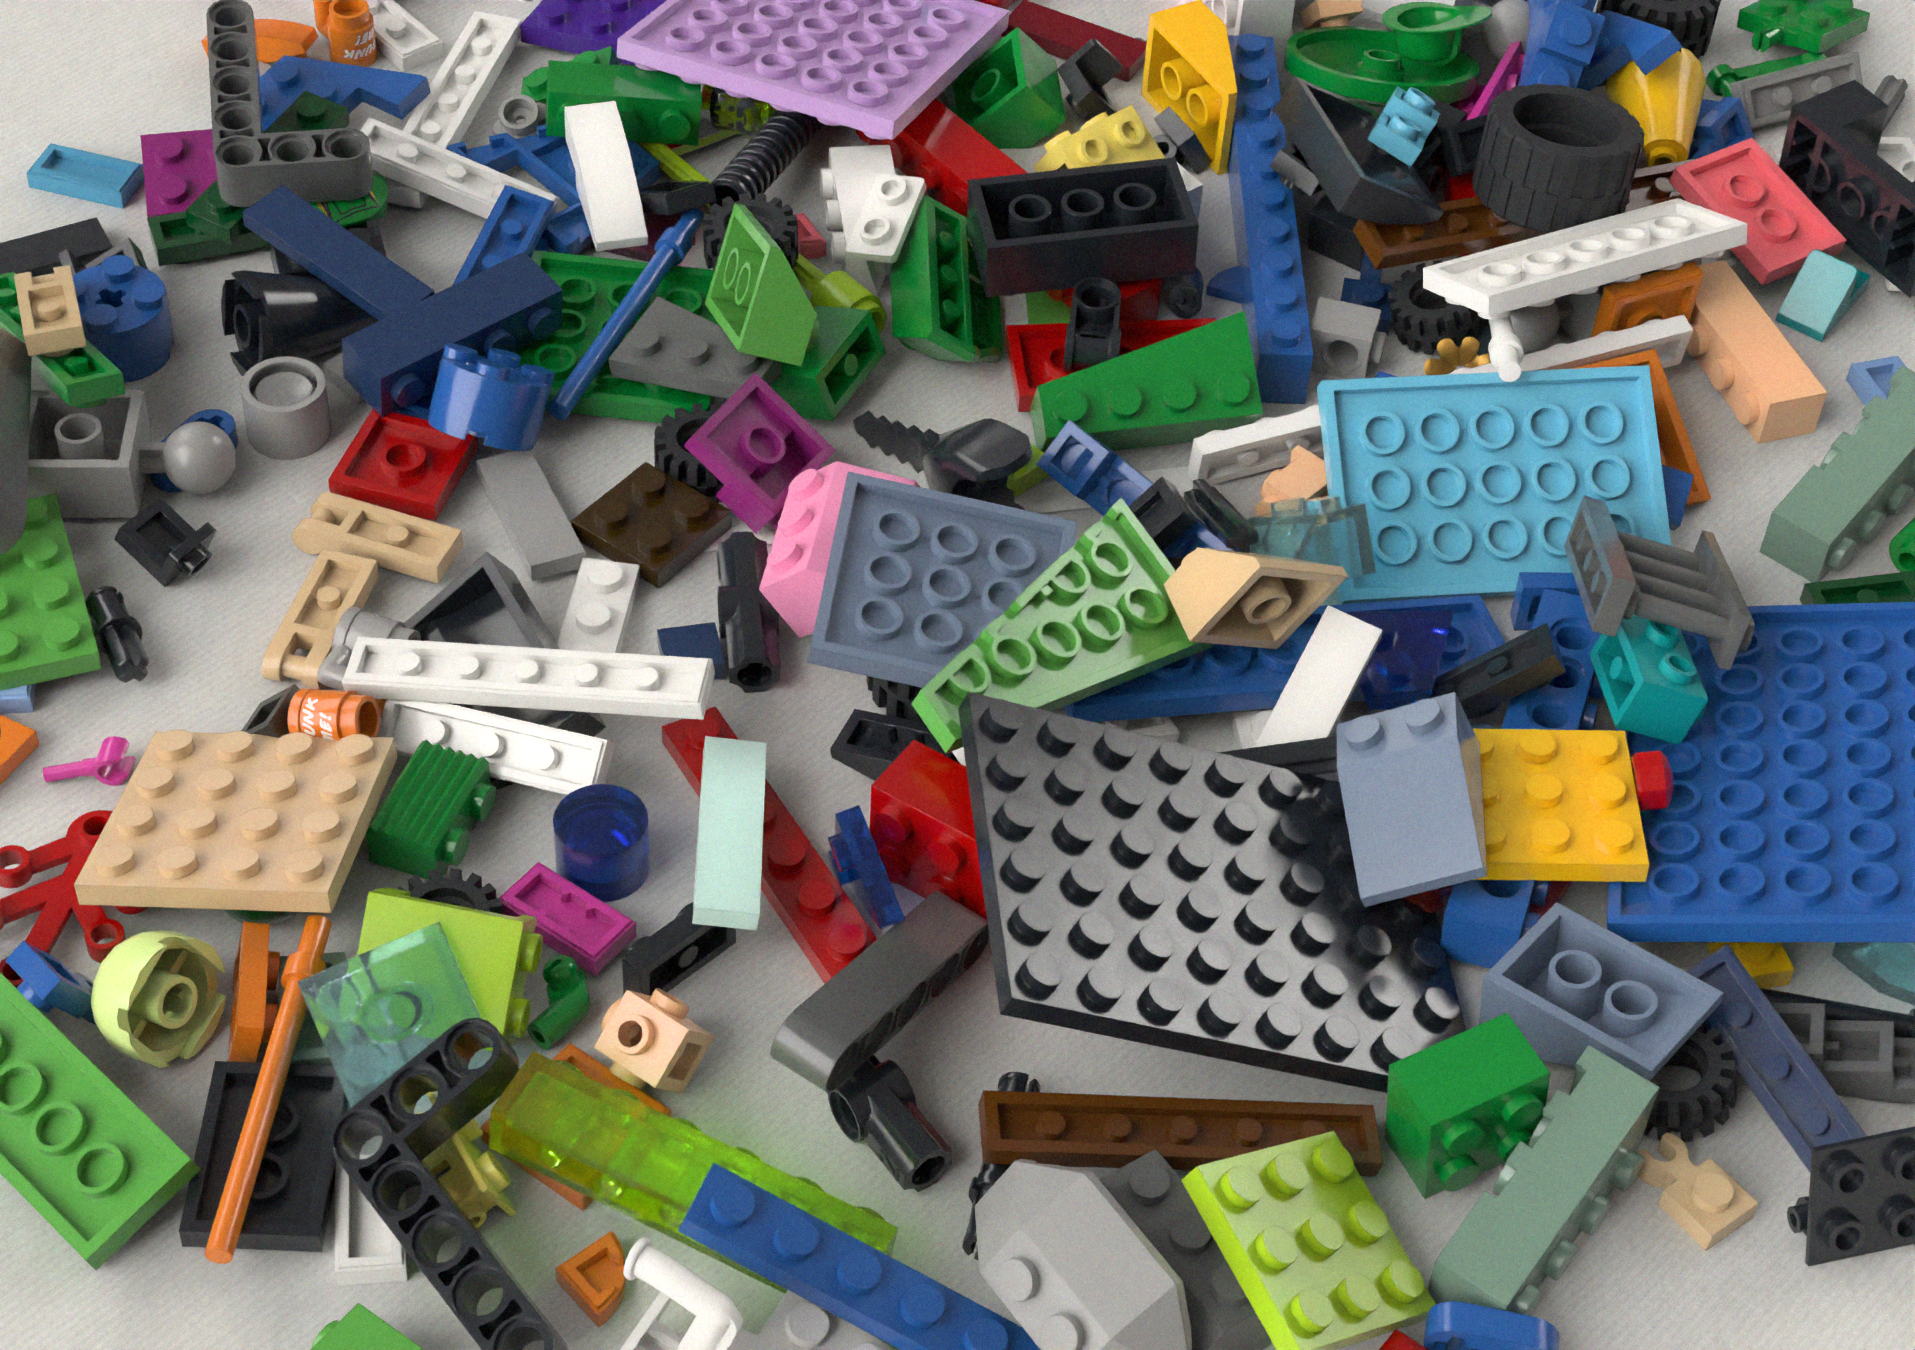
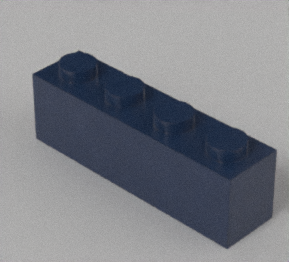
M522 252L342 338L343 378L381 417H384L402 407H408L420 398L434 392L442 355L447 343L472 348L478 351L479 356L487 357L489 348L515 352L537 340L545 339L561 329L563 289L525 252Z

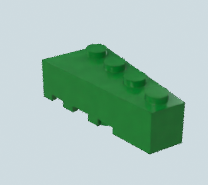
M1245 310L1039 385L1030 407L1036 447L1045 453L1068 420L1076 423L1112 451L1193 442L1194 438L1201 437L1210 431H1225L1249 425L1261 419L1263 409Z

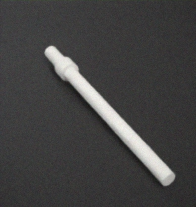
M1511 317L1488 319L1492 336L1488 346L1490 361L1498 369L1499 377L1503 381H1516L1521 375L1520 364L1524 353L1521 340L1513 332Z

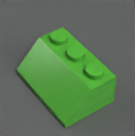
M734 203L705 305L738 352L802 366L806 350L811 351L818 338L819 321L816 319L817 313L781 248L745 205Z

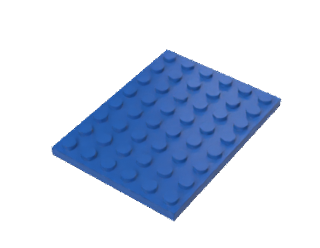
M1915 602L1747 606L1755 622L1754 633L1747 650L1744 653L1737 652L1730 671L1717 666L1705 636L1681 629L1707 694L1708 701L1702 718L1691 726L1680 745L1616 728V731H1625L1630 761L1635 753L1661 751L1667 757L1672 769L1674 789L1672 800L1666 809L1640 812L1649 860L1646 882H1609L1607 930L1630 942H1915Z

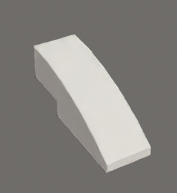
M609 101L564 107L566 143L576 171V189L596 251L648 245V235L636 176L616 102Z

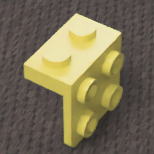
M1130 105L1110 116L1106 112L1098 114L1087 121L1081 127V130L1074 134L1067 130L1057 135L1044 145L1047 153L1033 168L1036 172L1164 159L1165 156L1134 107Z

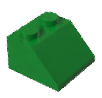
M1018 27L972 62L946 88L948 109L998 149H1029L1043 137L1052 135L1059 128L1060 124L1066 120L1056 61Z

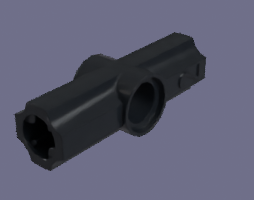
M746 531L733 532L726 541L718 543L717 564L720 586L717 589L720 639L725 638L729 683L738 685L744 693L765 692L769 685L780 681L781 660L778 650L779 642H777V636H779V613L759 590L768 558L767 541L760 540L754 536L753 532Z
M873 1055L831 1093L826 1092L832 1114L842 1132L855 1143L864 1139L903 1190L915 1189L917 1192L928 1188L938 1181L945 1169L952 1165V1149L917 1108L913 1088L907 1076L894 1061L888 1059L880 1062Z

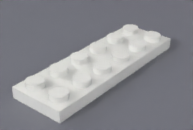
M1676 198L1423 267V288L1445 297V301L1450 304L1463 305L1478 312V316L1481 318L1503 319L1510 316L1512 310L1526 306H1549L1555 302V298L1568 294H1591L1596 292L1600 285L1614 281L1633 282L1639 280L1642 273L1653 270L1679 269L1683 266V262L1695 258L1709 259L1721 257L1724 255V250L1747 244V223Z

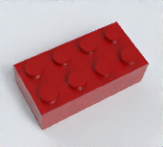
M913 740L871 785L868 868L877 872L884 880L893 884H899L925 899L933 892L940 891L987 919L966 766Z

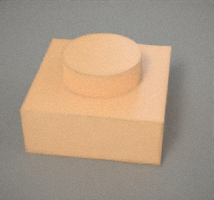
M1315 0L1300 12L1304 30L1320 27L1350 26L1349 21L1364 11V8L1361 7L1363 2L1362 0Z

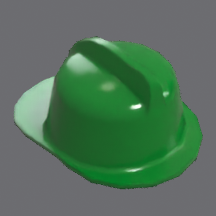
M1411 2L1389 8L1383 13L1382 22L1388 28L1393 29L1397 49L1403 57L1430 66H1443L1453 61L1460 53L1464 29L1489 19L1492 16V9L1485 6H1451L1435 2Z

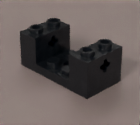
M1854 79L1792 106L1779 167L1846 239L1845 245L1911 298L1915 296V181H1909L1877 155L1889 106Z

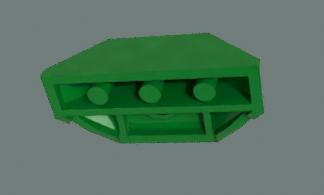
M925 195L921 200L900 254L890 268L892 337L898 339L905 347L911 350H918L935 360L998 363L1004 357L1000 296L986 298L967 230V218Z

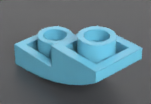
M1397 86L1367 140L1411 167L1422 151L1426 138L1438 121L1440 113L1433 109L1435 102L1416 88L1410 87L1406 92Z

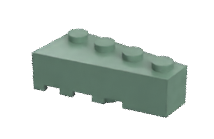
M1903 365L1890 379L1891 387L1886 400L1875 395L1863 408V418L1857 424L1853 433L1850 435L1843 431L1832 443L1820 468L1813 465L1772 511L1759 552L1812 583L1820 582L1833 568L1841 571L1852 558L1856 547L1862 541L1868 544L1872 542L1883 527L1885 519L1890 514L1899 516L1907 507L1915 492V372Z
M1588 1045L1576 1062L1575 1069L1577 1071L1569 1095L1560 1089L1556 1090L1543 1108L1542 1115L1544 1116L1532 1134L1528 1146L1520 1141L1506 1160V1164L1501 1170L1493 1188V1194L1498 1197L1484 1191L1436 1258L1427 1288L1435 1303L1448 1301L1465 1302L1531 1316L1543 1293L1538 1287L1547 1276L1557 1281L1563 1275L1577 1251L1578 1246L1573 1243L1582 1231L1589 1236L1596 1232L1610 1209L1612 1201L1607 1199L1615 1187L1622 1192H1626L1639 1174L1645 1158L1639 1155L1637 1151L1660 1087Z

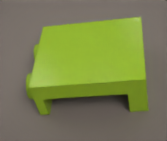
M388 887L369 891L345 1019L346 1023L436 1040L456 1023L464 1019L480 1018L494 1025L511 1046L514 1045L515 1037L521 1039L524 1037L531 1013V1000L523 998L527 972L533 974L536 972L543 947L542 934L535 933L537 917L529 915L514 917L410 897L411 892ZM483 1048V1050L493 1051V1048Z

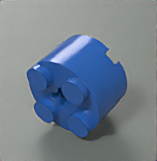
M113 255L103 260L101 265L87 268L73 275L85 338L123 373L124 383L146 378L166 365L170 358L169 350L172 344L174 345V334L166 287L156 274L148 269L134 265L133 259L128 256Z
M447 343L445 344L429 409L428 424L443 433L463 440L466 439L467 434L484 438V445L513 451L533 450L540 435L555 373L535 365L523 364L520 366L521 356L506 350L489 348L487 357L479 356L478 351L472 348Z

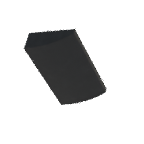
M1296 76L1294 77L1274 111L1338 213L1356 219L1383 224L1407 225L1439 220L1443 210L1414 167L1408 166L1367 140L1379 118L1375 110Z
M488 552L483 554L404 623L406 628L420 633L421 641L560 649L514 571ZM452 704L592 737L606 728L599 713ZM491 778V785L495 786L496 790L515 784Z

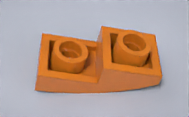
M254 19L259 61L266 64L278 61L284 55L305 58L307 57L306 51L318 38L314 27L301 23L275 19ZM206 35L201 43L208 57V39Z

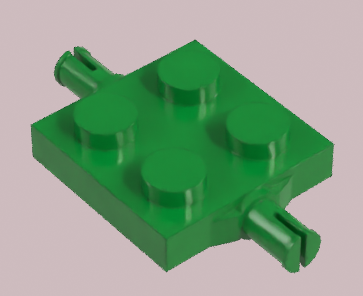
M1759 0L1739 10L1736 28L1755 33L1752 37V46L1756 51L1761 49L1760 52H1764L1773 46L1787 45L1819 54L1867 31L1870 13L1853 8L1852 0Z

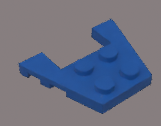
M1605 10L1600 14L1605 16V20L1590 64L1583 68L1576 89L1580 88L1590 92L1632 59L1646 76L1679 51L1682 45L1670 30Z
M284 55L260 77L263 130L265 131L304 91L348 108L349 114L362 102H365L403 120L431 93L427 77L418 74Z
M546 124L537 126V134L514 139L508 133L489 136V145L467 149L465 142L447 146V150L501 173L515 166H520L554 195L560 197L559 199L569 207L552 215L542 234L548 240L549 247L556 253L578 255L593 241L576 189V171L566 143V137L546 136ZM627 141L638 190L652 186L660 178V162L635 142Z

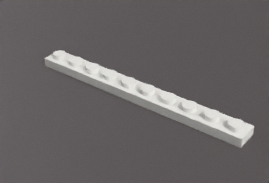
M1684 314L1663 320L1652 319L1640 326L1616 332L1605 331L1592 338L1569 344L1558 343L1545 350L1525 354L1520 364L1521 371L1570 369L1656 349L1664 369L1681 363L1693 333V328ZM1490 363L1474 368H1459L1450 374L1498 372V369ZM1319 404L1310 406L1300 412L1276 418L1265 417L1249 425L1225 431L1213 430L1201 437L1194 438L1187 474L1192 484L1193 480L1204 479L1209 485L1287 466L1290 463L1292 450L1298 445L1317 457L1324 456Z

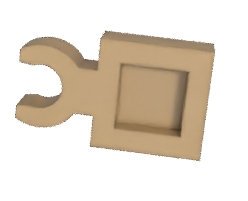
M1670 1132L1662 1135L1657 1151L1668 1162L1655 1159L1645 1148L1638 1151V1154L1644 1157L1645 1161L1637 1176L1651 1186L1664 1188L1658 1205L1705 1251L1753 1218L1759 1203L1711 1158H1708L1696 1167L1688 1159V1149L1678 1136Z

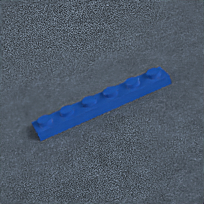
M714 1162L678 1229V1232L900 1350H1040L1023 1327Z

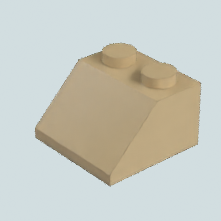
M1197 547L1182 560L1181 566L1163 585L1190 642L1278 649L1348 576L1341 566L1287 557Z

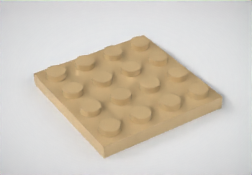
M181 729L167 732L156 731L74 883L79 905L332 913L398 758L394 738L353 734L338 741L310 737L308 734L299 732L276 738L249 734L244 731L228 733H199Z

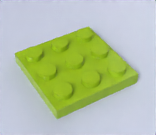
M1334 1131L1199 1165L1181 1180L1276 1350H1338L1392 1332L1395 1328L1401 1329L1422 1322L1427 1318L1430 1308L1436 1305L1424 1284L1421 1274L1413 1266L1390 1227L1385 1213L1377 1205L1354 1166L1351 1155L1343 1147Z

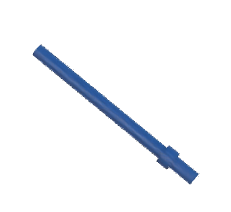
M692 208L686 210L676 225L667 228L656 242V253L549 404L548 411L554 418L559 420L567 419L671 267L680 264L692 248V237L703 223L704 214L700 209Z

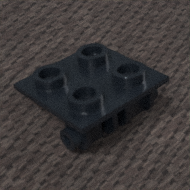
M1915 1126L1812 1147L1809 1196L1798 1198L1796 1205L1790 1206L1787 1209V1219L1794 1233L1803 1232L1807 1236L1805 1263L1808 1266L1915 1244Z

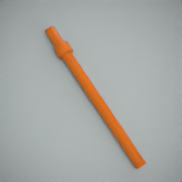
M315 914L307 917L297 951L288 956L282 974L281 985L285 991L204 1252L205 1257L215 1263L227 1264L233 1259L311 996L316 995L320 991L326 971V964L322 957L332 927L331 921L322 915Z

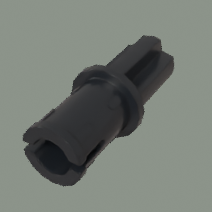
M104 586L95 589L87 596L85 604L96 628L94 637L97 648L107 654L114 673L120 681L127 683L132 679L143 680L148 675L146 666L149 663V659L141 643L143 633L140 623L136 618L129 615L124 603V597L121 592L117 593L116 588Z

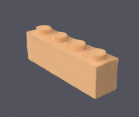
M1726 260L1698 265L1704 272L1689 320L1693 333L1686 348L1687 352L1696 359L1709 377L1712 386L1721 393L1734 411L1737 420L1746 427L1758 444L1814 433L1827 391Z

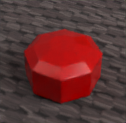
M1661 751L1635 753L1631 757V766L1639 811L1666 809L1672 800L1674 789L1672 769L1667 757Z

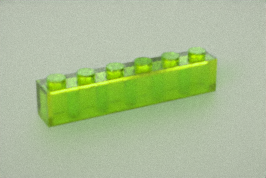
M532 1051L491 1109L490 1149L782 1293H786L787 1289L678 1232L713 1162L892 1257L898 1227L886 1222L876 1211L863 1206L855 1207L824 1192L817 1183L808 1178L793 1177L764 1163L759 1156L742 1147L733 1148L704 1134L695 1124L686 1119L671 1118L644 1105L635 1095L626 1090L611 1089L584 1076L578 1068L566 1061H553Z

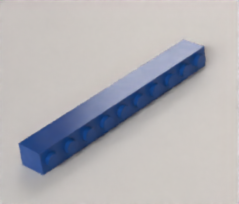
M1257 34L1228 35L1238 93L1227 169L1237 264L1240 266L1243 290L1242 311L1245 310L1261 403L1305 404L1313 361V349L1293 191L1285 187L1280 181L1281 175L1269 167L1279 150L1287 147L1285 127L1274 111L1281 100L1273 37Z

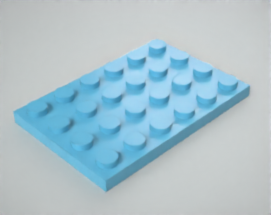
M1649 365L1521 371L1520 377L1513 382H1505L1499 377L1498 372L1322 380L1317 386L1335 566L1343 567L1348 576L1338 586L1339 604L1480 595L1481 598L1514 596L1519 572L1573 573L1564 544L1583 495L1606 502L1613 523L1616 524V530L1672 546Z

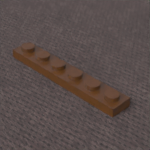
M983 1090L978 1103L983 1164L1011 1165L1016 1160L1027 1159L1036 1161V1163L1066 1167L1121 1168L1156 1149L1173 1170L1192 1171L1196 1166L1334 1131L1343 1147L1351 1155L1354 1166L1360 1176L1376 1177L1383 1165L1374 1105Z

